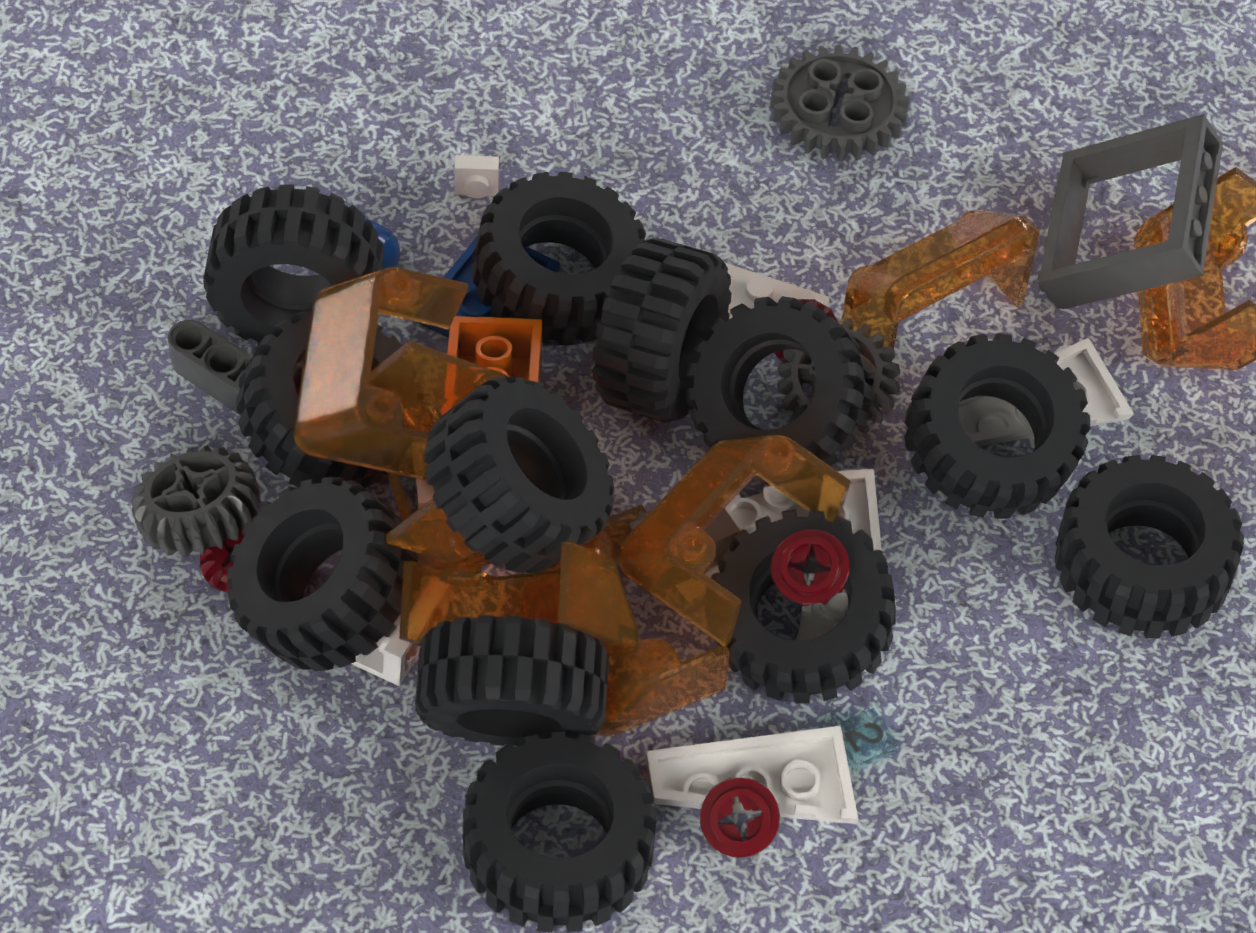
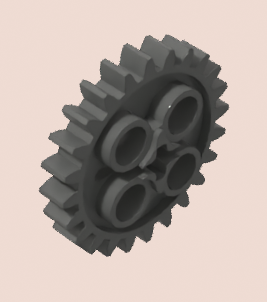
M836 45L834 53H828L823 46H819L817 56L804 50L802 61L791 57L789 59V67H781L778 79L773 81L770 108L773 109L772 120L773 122H780V134L791 133L790 144L795 145L804 141L806 143L805 153L808 154L815 148L821 149V159H825L830 152H836L838 160L843 161L845 152H851L856 160H860L861 151L864 149L875 156L878 144L889 148L891 138H899L901 127L906 124L909 96L905 95L906 83H898V71L887 72L888 61L884 60L877 64L873 63V52L868 53L863 58L859 57L858 47H853L849 54H845L840 45ZM850 78L846 94L842 99L837 124L833 128L829 127L833 109L836 107L842 80Z

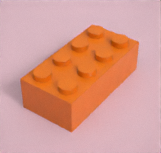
M451 316L440 417L478 386L493 378L520 377L524 378L525 382L535 381L541 384L542 319Z

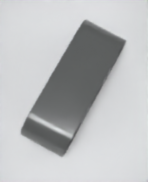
M184 320L173 325L168 332V345L174 371L239 414L236 410V397L240 391L239 383L253 356L196 320Z

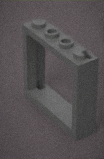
M1204 114L1063 153L1060 172L1057 174L1054 204H1052L1050 209L1051 219L1048 234L1044 240L1045 250L1041 270L1038 272V284L1041 291L1048 295L1057 308L1067 309L1203 276L1223 149V141ZM1181 160L1168 241L1075 264L1090 184Z

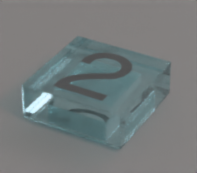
M874 708L834 725H841L847 761L855 772L894 755L898 751L899 744Z

